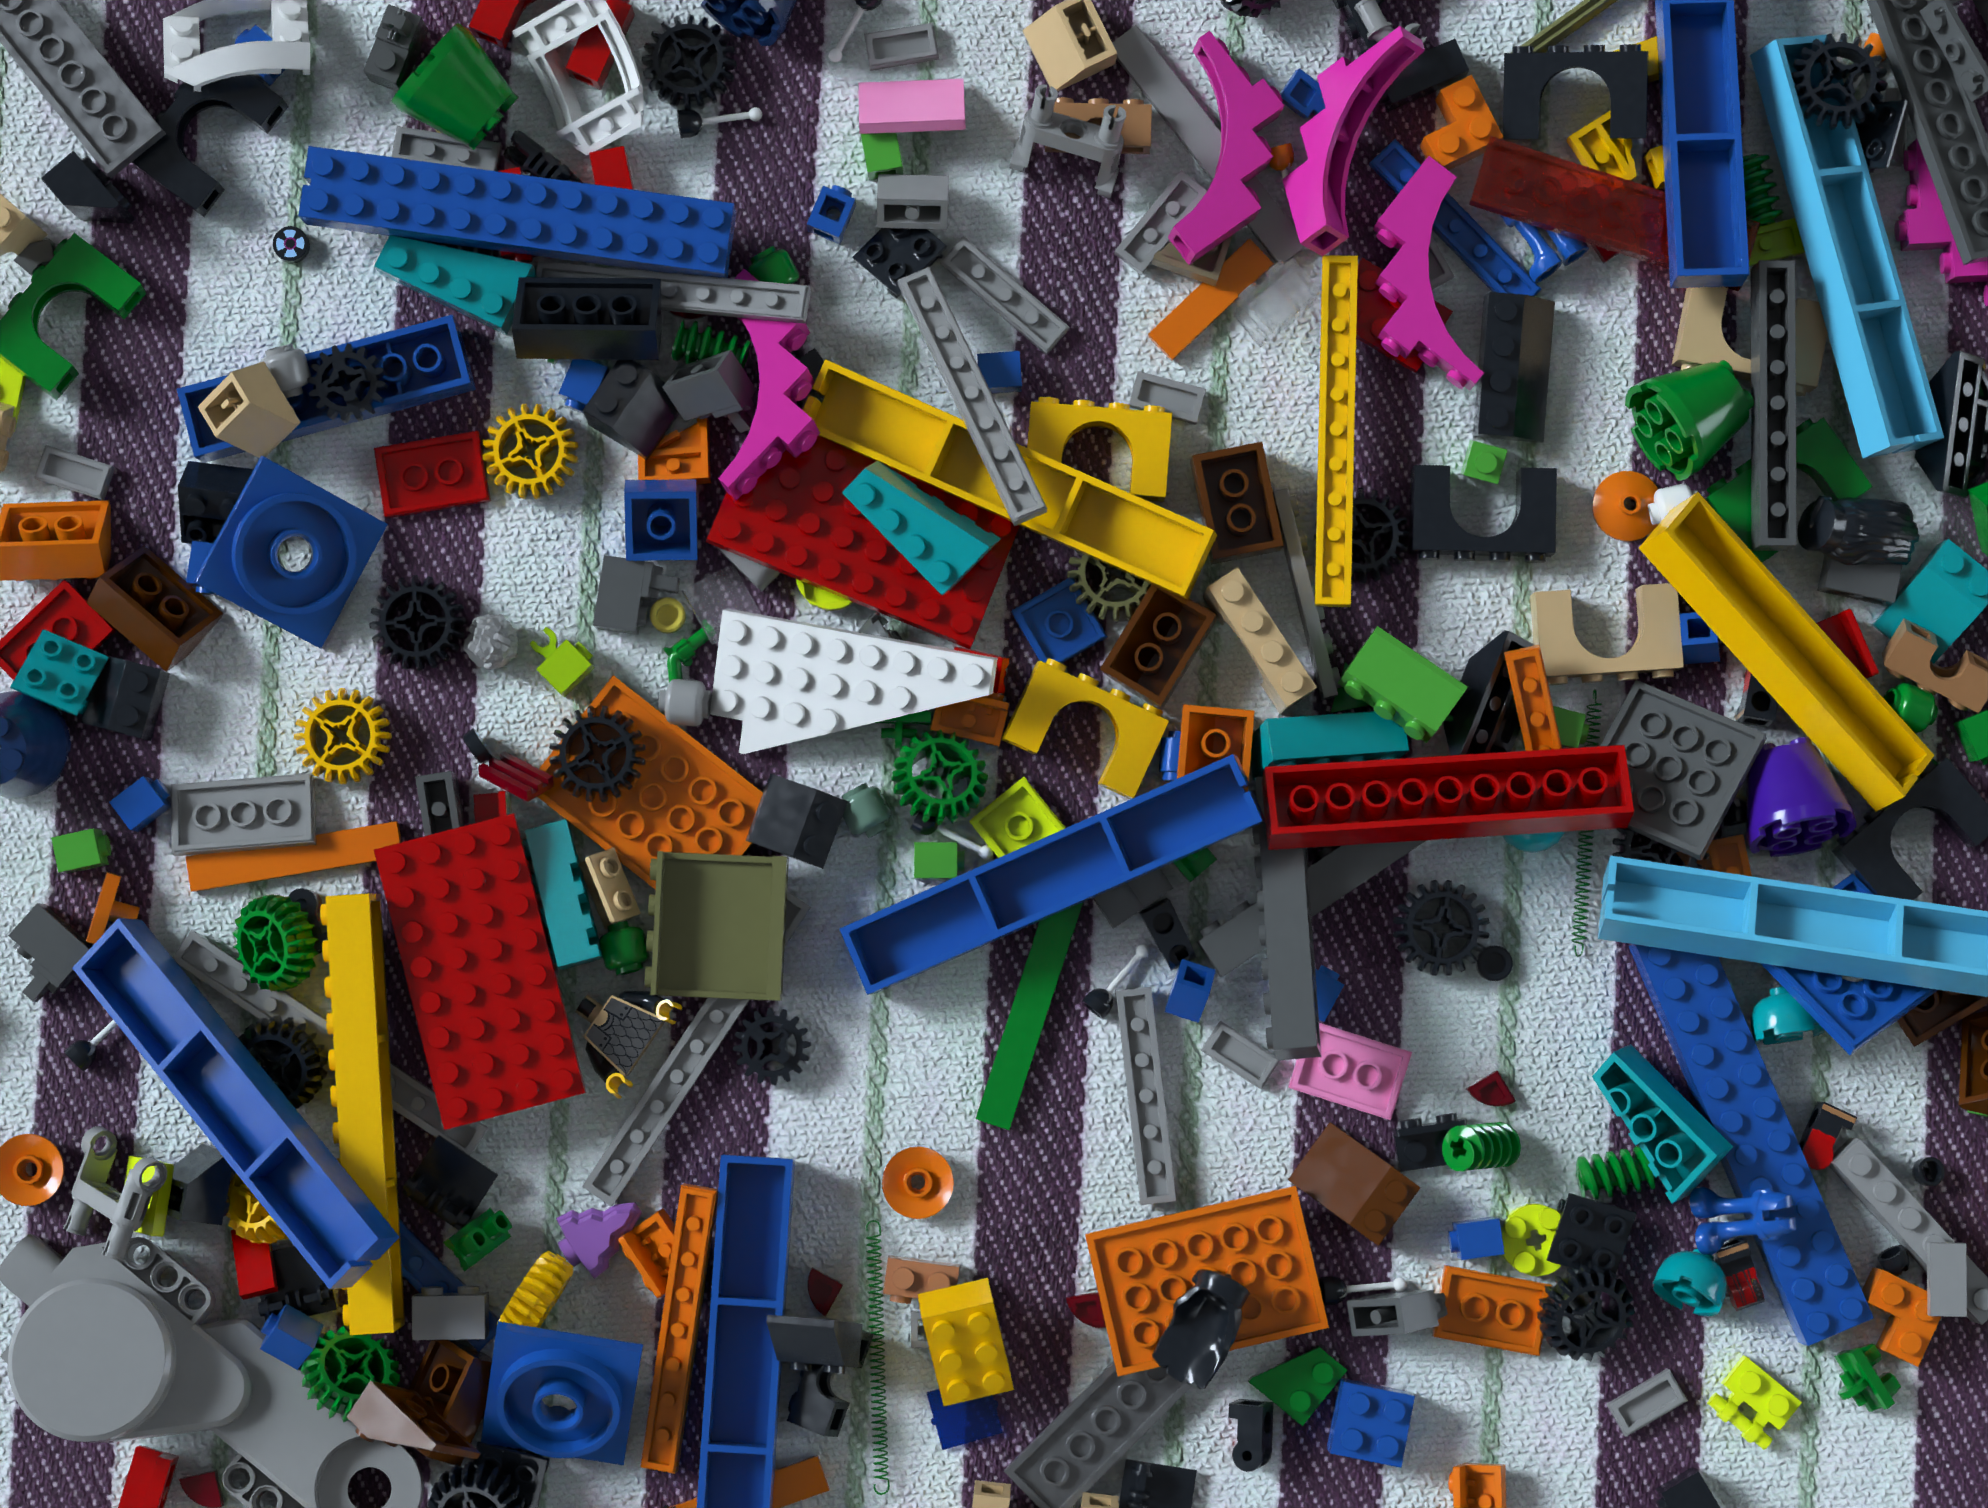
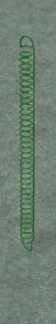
M1596 689L1593 690V699H1594V694H1595V704H1590V705H1587V706H1586V707H1587L1588 709H1590V710H1595V711H1588V712L1586 713L1588 716H1591V718H1587V719H1586L1587 722L1592 723V724H1589V726L1601 725V723H1596V722L1588 721V720H1590V719H1601V718H1602V717H1600V716H1595V715L1588 714V713L1601 712V711H1602V710H1599V709H1594V708H1590V707H1589V706L1602 705V703H1597V702H1596V698H1597V691H1596ZM1589 728V730H1594V731H1589L1588 733H1591V732H1600V730H1598V729H1593V728ZM1588 734L1590 738H1587L1586 742L1592 744H1587L1584 747L1600 745L1599 743L1587 741L1588 739H1599V736ZM1594 830L1581 831L1578 833L1581 836H1585V838H1579L1578 841L1586 844L1578 845L1577 847L1579 849L1587 851L1577 852L1578 855L1583 856L1585 858H1578L1577 861L1584 864L1577 865L1576 867L1581 870H1586L1576 872V875L1585 878L1575 879L1576 882L1583 883L1581 885H1576L1575 888L1584 891H1578L1574 894L1577 896L1585 897L1574 899L1575 902L1581 903V905L1573 906L1575 909L1582 910L1574 912L1573 914L1575 916L1583 917L1573 919V922L1582 924L1572 926V928L1581 930L1578 932L1571 933L1574 936L1582 937L1571 940L1574 943L1582 944V951L1580 955H1577L1576 946L1574 948L1577 957H1580L1582 955L1584 944L1582 942H1577L1574 940L1587 939V937L1577 935L1576 933H1586L1588 931L1576 927L1587 926L1588 924L1575 920L1588 919V917L1578 915L1576 913L1589 912L1586 909L1577 907L1590 905L1589 903L1577 901L1590 898L1588 896L1580 895L1577 893L1590 892V890L1579 888V886L1591 885L1587 882L1578 881L1582 879H1590V876L1581 875L1578 873L1591 872V870L1580 868V866L1592 865L1591 863L1580 861L1582 859H1592L1591 856L1579 853L1592 852L1593 850L1582 848L1580 846L1593 845V843L1581 840L1594 838L1593 836H1588L1580 833L1594 832Z
M871 1220L866 1225V1231H868L869 1223L876 1222L879 1225V1235L866 1237V1239L877 1240L878 1242L866 1244V1246L878 1247V1249L868 1250L866 1252L879 1255L867 1257L866 1259L880 1262L867 1264V1266L877 1267L880 1269L867 1271V1273L878 1274L880 1276L867 1278V1280L879 1281V1283L869 1284L867 1286L880 1289L869 1291L867 1293L881 1295L878 1297L868 1298L869 1301H878L881 1303L868 1305V1307L879 1308L881 1310L868 1312V1314L880 1315L881 1317L869 1319V1321L881 1323L876 1325H870L869 1328L882 1329L880 1331L870 1333L878 1336H883L880 1338L872 1339L871 1342H880L883 1344L869 1347L873 1349L882 1350L879 1352L870 1353V1355L882 1356V1358L870 1360V1362H877L883 1364L878 1366H872L870 1367V1369L884 1370L882 1372L870 1374L871 1376L884 1377L881 1379L870 1381L872 1383L884 1384L881 1386L871 1387V1389L884 1391L880 1393L871 1394V1396L884 1398L880 1400L871 1401V1403L884 1404L883 1406L874 1407L871 1409L885 1411L883 1413L871 1415L872 1417L885 1418L883 1420L872 1421L871 1423L886 1425L883 1427L872 1428V1430L885 1432L882 1434L872 1435V1437L885 1439L882 1441L872 1442L873 1444L885 1445V1447L873 1449V1451L886 1452L885 1454L873 1456V1458L887 1459L885 1461L873 1463L874 1465L887 1466L885 1468L874 1469L873 1471L875 1472H884L887 1474L874 1476L873 1478L888 1480V1489L884 1493L877 1492L875 1488L876 1484H874V1491L879 1495H883L889 1491L890 1487L889 1479L884 1478V1476H887L889 1473L887 1471H883L884 1469H887L889 1466L887 1464H882L884 1462H887L888 1458L881 1457L888 1454L887 1451L881 1450L888 1447L887 1444L881 1443L888 1440V1438L882 1436L888 1433L886 1430H882V1428L887 1427V1424L881 1423L882 1421L887 1420V1417L880 1416L887 1413V1411L884 1409H879L887 1405L886 1403L879 1402L886 1399L885 1396L880 1395L886 1392L885 1389L880 1388L886 1385V1383L880 1382V1380H884L886 1377L884 1375L878 1374L884 1373L886 1370L883 1368H877L885 1365L884 1362L877 1360H882L885 1358L884 1355L878 1354L885 1351V1349L878 1347L885 1344L883 1341H878L879 1339H882L885 1336L882 1334H877L879 1332H883L884 1328L875 1326H880L884 1324L883 1321L876 1320L884 1317L883 1314L876 1313L884 1310L882 1307L877 1306L883 1304L884 1302L881 1300H876L878 1298L883 1297V1294L874 1293L883 1290L882 1287L874 1286L883 1283L882 1280L874 1279L882 1277L883 1275L881 1273L875 1272L882 1270V1267L875 1266L876 1264L882 1263V1260L873 1259L882 1256V1254L878 1252H872L882 1249V1247L873 1245L881 1242L880 1239L874 1238L881 1236V1225L878 1221Z

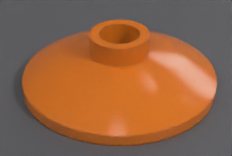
M1621 471L1608 476L1599 484L1592 500V512L1599 528L1608 536L1620 541H1635L1650 534L1658 525H1652L1648 511V504L1654 503V494L1658 490L1657 486L1647 476L1634 471ZM1626 498H1631L1635 501L1636 507L1634 510H1627L1625 508L1624 500Z
M22 1134L7 1140L0 1147V1194L6 1200L21 1206H33L47 1201L58 1191L64 1177V1161L59 1149L49 1139L36 1134ZM30 1162L34 1163L37 1167V1172L34 1176H30L26 1172V1166Z
M910 1147L898 1152L890 1159L883 1172L882 1189L885 1199L897 1213L908 1218L922 1219L935 1215L946 1206L953 1192L954 1179L948 1162L942 1155L930 1148ZM916 1175H920L925 1179V1185L921 1189H916L911 1184V1179Z

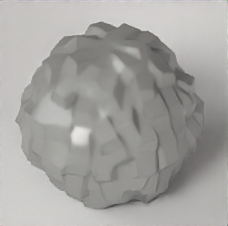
M487 614L473 619L468 629L470 634L463 643V650L476 666L490 670L507 666L511 658H517L519 639L516 636L515 628L512 627L502 614Z

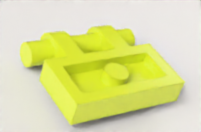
M1744 1355L1721 1382L1732 1392L1725 1400L1718 1393H1714L1707 1402L1708 1405L1717 1411V1417L1723 1422L1729 1421L1742 1432L1741 1436L1749 1443L1755 1442L1763 1450L1773 1440L1763 1431L1764 1426L1769 1422L1776 1429L1781 1430L1802 1403ZM1742 1402H1745L1757 1412L1751 1421L1737 1410Z

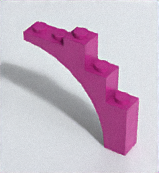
M1401 26L1397 27L1353 62L1343 56L1317 76L1326 108L1300 127L1308 160L1284 177L1282 181L1300 244L1322 257L1349 238L1345 216V190L1349 167L1358 138L1371 112L1386 89L1410 63L1425 51L1422 40Z
M1210 31L1198 39L1193 53L1207 73L1217 99L1221 121L1220 155L1215 176L1208 191L1196 207L1173 227L1168 236V239L1188 265L1249 224L1258 215L1262 208L1259 205L1260 200L1255 191L1244 184L1265 170L1273 156L1268 142L1262 136H1257L1256 133L1276 120L1284 108L1279 91L1274 86H1269L1264 78L1252 86L1246 70L1234 63L1229 56V50L1221 39L1215 38Z
M1915 139L1907 147V150L1904 151L1903 161L1904 170L1909 171L1910 185L1906 187V202L1908 206H1912V209L1904 211L1898 217L1899 220H1896L1894 226L1895 239L1900 241L1901 251L1943 249L1939 256V269L1941 274H1945V284L1987 281L1988 284V260L1963 265L1918 139ZM1985 285L1983 293L1986 306H1988V285Z
M1428 156L1381 215L1373 228L1377 232L1376 236L1379 241L1389 248L1395 246L1399 249L1398 253L1379 275L1375 284L1380 287L1379 292L1391 302L1399 301L1402 304L1377 338L1383 341L1381 343L1382 347L1396 357L1401 355L1406 359L1411 351L1416 349L1419 352L1418 357L1430 367L1438 366L1446 372V378L1450 383L1459 389L1465 387L1471 391L1484 372L1463 354L1448 333L1436 308L1429 280L1428 251L1433 223L1441 202L1457 177Z
M745 269L734 278L758 281ZM736 317L751 336L757 355L760 380L757 409L750 431L734 460L718 478L726 492L736 501L742 494H747L755 487L757 479L767 469L774 467L780 461L785 450L797 458L802 451L805 452L814 445L817 436L820 434L814 420L795 404L797 401L807 397L815 383L809 369L791 354L792 351L802 347L807 336L810 334L805 323Z

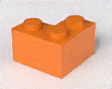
M1472 75L1439 91L1435 101L1447 126L1424 136L1420 148L1426 159L1430 156L1449 171L1498 147L1503 139V135Z
M1872 1267L1862 1291L1869 1305L1890 1315L1876 1347L1906 1363L1918 1367L1942 1316L1927 1315L1926 1290L1885 1270Z

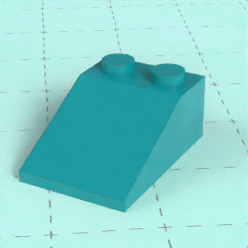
M1947 539L1936 545L1897 593L1895 602L1885 608L1872 626L1889 640L1903 618L1934 633L1938 648L1930 660L1934 664L1987 606L1988 570L1950 539Z

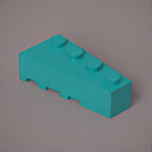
M389 235L374 265L382 276L504 335L508 334L513 323L519 277H535L536 269L532 264Z
M876 461L866 467L844 489L842 494L941 595H944L1001 538L992 532L988 533L981 529L970 518L954 512L937 497L929 496L916 488L917 485L883 463Z
M1375 711L1269 718L1253 733L1250 764L1253 780H1255V777L1263 776L1265 767L1400 759L1409 751L1407 734L1403 727L1392 720L1380 717Z
M564 819L526 829V839H523L522 842L527 860L532 859L535 873L531 874L536 895L540 894L543 908H540L544 928L549 929L551 943L548 944L553 964L557 963L558 968L564 970L602 960L599 936L584 878L579 866V859L569 821Z
M1631 1044L1614 1051L1592 1076L1616 1116H1621L1630 1131L1628 1135L1635 1146L1639 1145L1650 1162L1648 1167L1655 1178L1658 1176L1668 1191L1665 1194L1672 1204L1688 1196L1733 1148Z

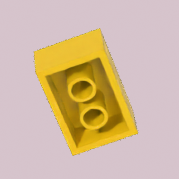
M988 1278L917 1294L921 1318L943 1406L1014 1390Z

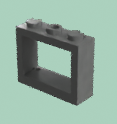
M1933 0L1919 12L1970 101L1973 102L1988 95V66L1954 9V6L1967 0ZM1973 0L1988 27V0Z

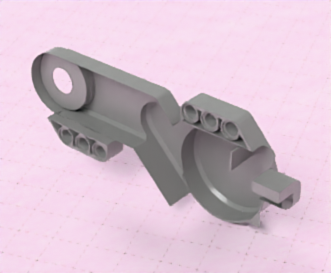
M28 1234L14 1247L0 1265V1281L29 1306L18 1322L10 1345L1 1354V1358L8 1364L9 1382L19 1406L37 1426L48 1433L78 1442L116 1443L211 1430L238 1452L236 1457L226 1467L222 1476V1482L225 1489L247 1508H261L260 1498L267 1491H272L277 1496L276 1508H357L349 1499L348 1485L352 1476L357 1471L368 1467L382 1470L391 1482L390 1498L382 1508L421 1507L424 1495L422 1472L416 1459L404 1446L398 1444L397 1447H392L379 1440H375L373 1443L368 1442L355 1432L357 1427L350 1420L343 1423L341 1414L336 1413L334 1417L329 1419L328 1408L324 1407L317 1410L316 1405L319 1400H307V1393L310 1388L302 1387V1380L305 1376L301 1374L302 1365L296 1370L261 1350L260 1347L265 1334L261 1333V1329L254 1323L246 1319L237 1318L202 1324L215 1307L216 1298L213 1291L154 1242L142 1237L131 1238L124 1261L114 1260L101 1254L106 1242L72 1248L64 1258L38 1236ZM147 1245L150 1250L148 1261L144 1264H136L133 1258L134 1251L139 1246ZM168 1268H175L178 1274L176 1283L171 1287H164L161 1283L163 1271ZM194 1291H203L206 1297L205 1304L198 1310H192L188 1304L189 1296ZM240 1468L246 1469L250 1476L248 1485L243 1489L236 1488L232 1482L234 1472Z

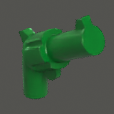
M706 620L702 621V628L687 640L682 638L671 648H663L664 652L668 655L669 683L673 679H683L681 663L686 667L691 666L693 662L692 657L696 655L694 651L716 635Z

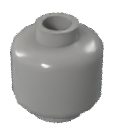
M286 344L266 350V356L260 362H265L284 396L289 398L303 394L302 386L307 385V378L311 377L304 351L298 348L294 349L293 344Z
M673 679L668 684L667 690H660L658 709L665 712V718L670 724L697 727L702 723L703 719H709L712 693L710 690H706L704 683L701 681Z

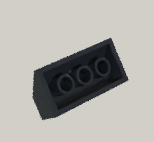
M519 277L512 323L516 359L659 360L662 335L661 279Z
M1489 292L1484 296L1478 368L1484 374L1478 380L1476 387L1472 437L1544 442L1555 301L1523 294Z

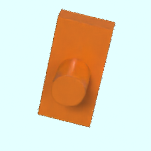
M106 872L86 942L95 944L104 934L108 921L115 922L118 918L137 919L140 907L114 900L121 875Z

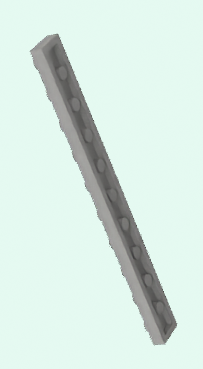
M788 891L785 946L811 909L809 905ZM706 999L583 1184V1188L610 1206L615 1204L744 1010L749 999Z
M190 931L173 956V959L179 966L258 1019L265 1017L270 1019L275 1015H280L283 1021L288 1017H293L296 1027L301 1023H306L305 1032L308 1035L312 1032H317L316 1038L313 1040L316 1045H325L324 1050L319 1055L328 1058L329 1049H334L333 1034L328 1035L326 1019L285 991L271 992V990L267 989L261 990L259 984L250 982V974L242 973L244 967L242 962L236 961V958L196 931ZM390 1062L393 1109L437 1138L440 1135L471 1156L489 1128L478 1121L444 1130L435 1092Z

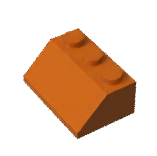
M109 500L3 504L0 513V581L59 580L66 578L94 579L108 571L111 559V506Z
M1183 704L1177 779L1234 754L1238 756L1249 781L1255 711ZM1248 786L1244 788L1245 792H1248Z

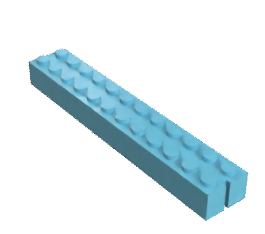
M1827 35L1775 39L1751 54L1750 58L1862 458L1918 450L1944 438L1855 121L1852 118V125L1849 129H1845L1842 122L1838 121L1836 129L1831 130L1829 128L1830 120L1825 119L1821 126H1817L1815 124L1818 118L1817 115L1813 114L1810 118L1805 119L1803 115L1808 107H1800L1798 98L1801 96H1797L1796 89L1794 88L1796 84L1793 82L1791 75L1792 72L1797 71L1793 67L1795 59H1803L1800 55L1804 47L1812 49V42L1815 39H1819L1825 45ZM1820 62L1810 71L1812 89L1818 87L1819 83L1824 80L1821 72L1823 67ZM1833 77L1831 84L1840 83L1843 87V79L1837 80ZM1834 98L1822 100L1830 105L1841 106Z
M1610 855L1603 877L1598 939L1988 997V911Z

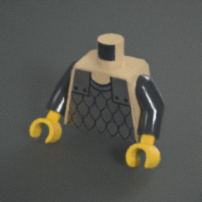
M625 990L619 996L611 995L604 1006L589 995L585 996L575 1013L591 1023L583 1036L587 1040L585 1050L594 1071L606 1083L607 1091L621 1099L622 1096L618 1094V1087L622 1083H625L630 1088L633 1086L632 1082L625 1076H629L664 1023H676V1021L670 1019L669 1014L674 1007L682 1010L680 1004L663 999L658 995H650L649 991Z

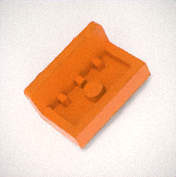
M993 692L988 696L935 708L930 731L937 732L941 729L943 734L951 735L955 732L959 738L1000 747L1009 703L1003 702L1004 695Z
M664 1208L618 1239L625 1256L633 1262L642 1275L645 1286L657 1298L662 1297L666 1293L675 1224Z
M1462 1463L1453 1467V1472L1449 1475L1448 1486L1450 1493L1453 1494L1454 1508H1507L1505 1464Z

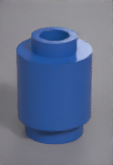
M1168 731V737L1161 738L1159 772H1162V781L1171 782L1177 779L1181 731Z

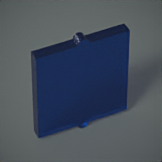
M939 1389L926 1392L933 1414L931 1423L936 1425L942 1450L1003 1433L996 1409L999 1403L997 1400H994L993 1395L943 1406Z

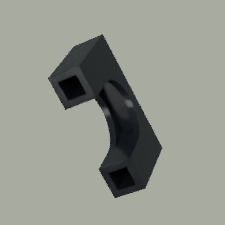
M1333 0L1336 8H1342L1347 18L1344 21V26L1351 41L1356 39L1360 47L1359 57L1378 43L1375 40H1368V31L1358 12L1354 9L1355 5L1361 0ZM1376 0L1378 6H1380L1383 2L1386 1ZM1456 39L1424 51L1399 74L1386 89L1378 103H1384L1389 112L1465 78L1469 68Z
M1641 44L1620 45L1619 51L1605 52V45H1584V52H1569V46L1564 45L1548 46V53H1534V46H1513L1512 53H1504L1503 140H1541V99L1544 89L1554 76L1571 68L1591 70L1598 74L1606 83L1611 97V139L1647 138L1649 52L1641 51Z
M252 75L235 76L201 86V92L194 91V86L188 83H182L175 92V101L168 110H162L155 118V121L166 135L131 162L136 168L203 217H205L225 189L218 181L187 158L184 150V134L190 121L203 110L213 107H225L240 113L268 134L289 107L282 97Z
M1414 465L1411 469L1409 554H1418L1419 560H1439L1440 555H1454L1455 561H1475V556H1489V561L1509 562L1511 556L1524 557V562L1527 563L1546 562V557H1551L1556 553L1557 468L1521 467L1516 472V510L1510 527L1505 532L1496 536L1479 537L1462 529L1452 515L1450 508V466Z
M1932 758L1905 797L1877 812L1872 808L1863 816L1866 822L1857 830L1854 829L1848 836L1836 839L1839 845L1832 850L1834 855L1874 895L1914 900L1923 893L1896 861L1891 848L1893 827L1897 820L1910 809H1927L1939 815L1967 848L1979 845L1988 837V804L1948 758L1937 761Z

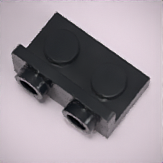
M1457 1113L1435 1116V1123L1422 1124L1421 1118L1400 1121L1401 1128L1392 1129L1398 1171L1403 1172L1447 1165L1442 1154L1444 1137L1453 1127L1467 1125V1119H1458Z

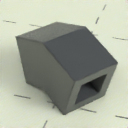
M50 239L30 243L14 261L32 276L40 266H46L55 256L53 253L56 245Z

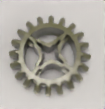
M1076 551L1082 558L1070 557L1069 564L1078 567V570L1067 572V578L1078 579L1079 581L1069 587L1070 592L1078 590L1083 592V594L1077 597L1076 603L1080 605L1088 599L1091 602L1086 609L1088 614H1091L1095 607L1101 608L1099 620L1105 619L1107 611H1113V622H1118L1120 617L1119 611L1123 610L1126 618L1130 620L1133 615L1131 607L1135 606L1137 609L1151 583L1144 581L1143 586L1135 582V578L1130 574L1121 571V575H1125V578L1123 580L1116 578L1113 582H1110L1107 588H1104L1109 576L1105 569L1110 568L1114 570L1115 567ZM1088 562L1102 576V583L1095 593L1090 589L1086 580L1085 569ZM1115 588H1122L1127 592L1131 591L1135 594L1130 599L1121 602L1104 600L1109 592Z

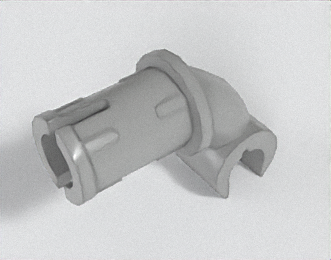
M1361 0L1355 5L1354 9L1358 12L1368 31V40L1379 42L1394 30L1392 22H1387L1376 0ZM1412 23L1407 25L1405 29L1415 34L1420 24ZM1427 37L1421 38L1423 43Z

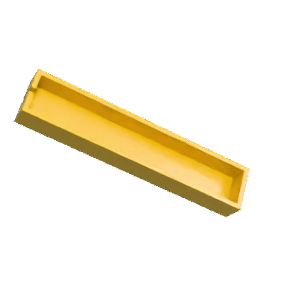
M1699 492L1671 509L1639 547L1640 551L1876 812L1905 797L1918 779L1917 776L1924 771L1934 757L1930 749Z

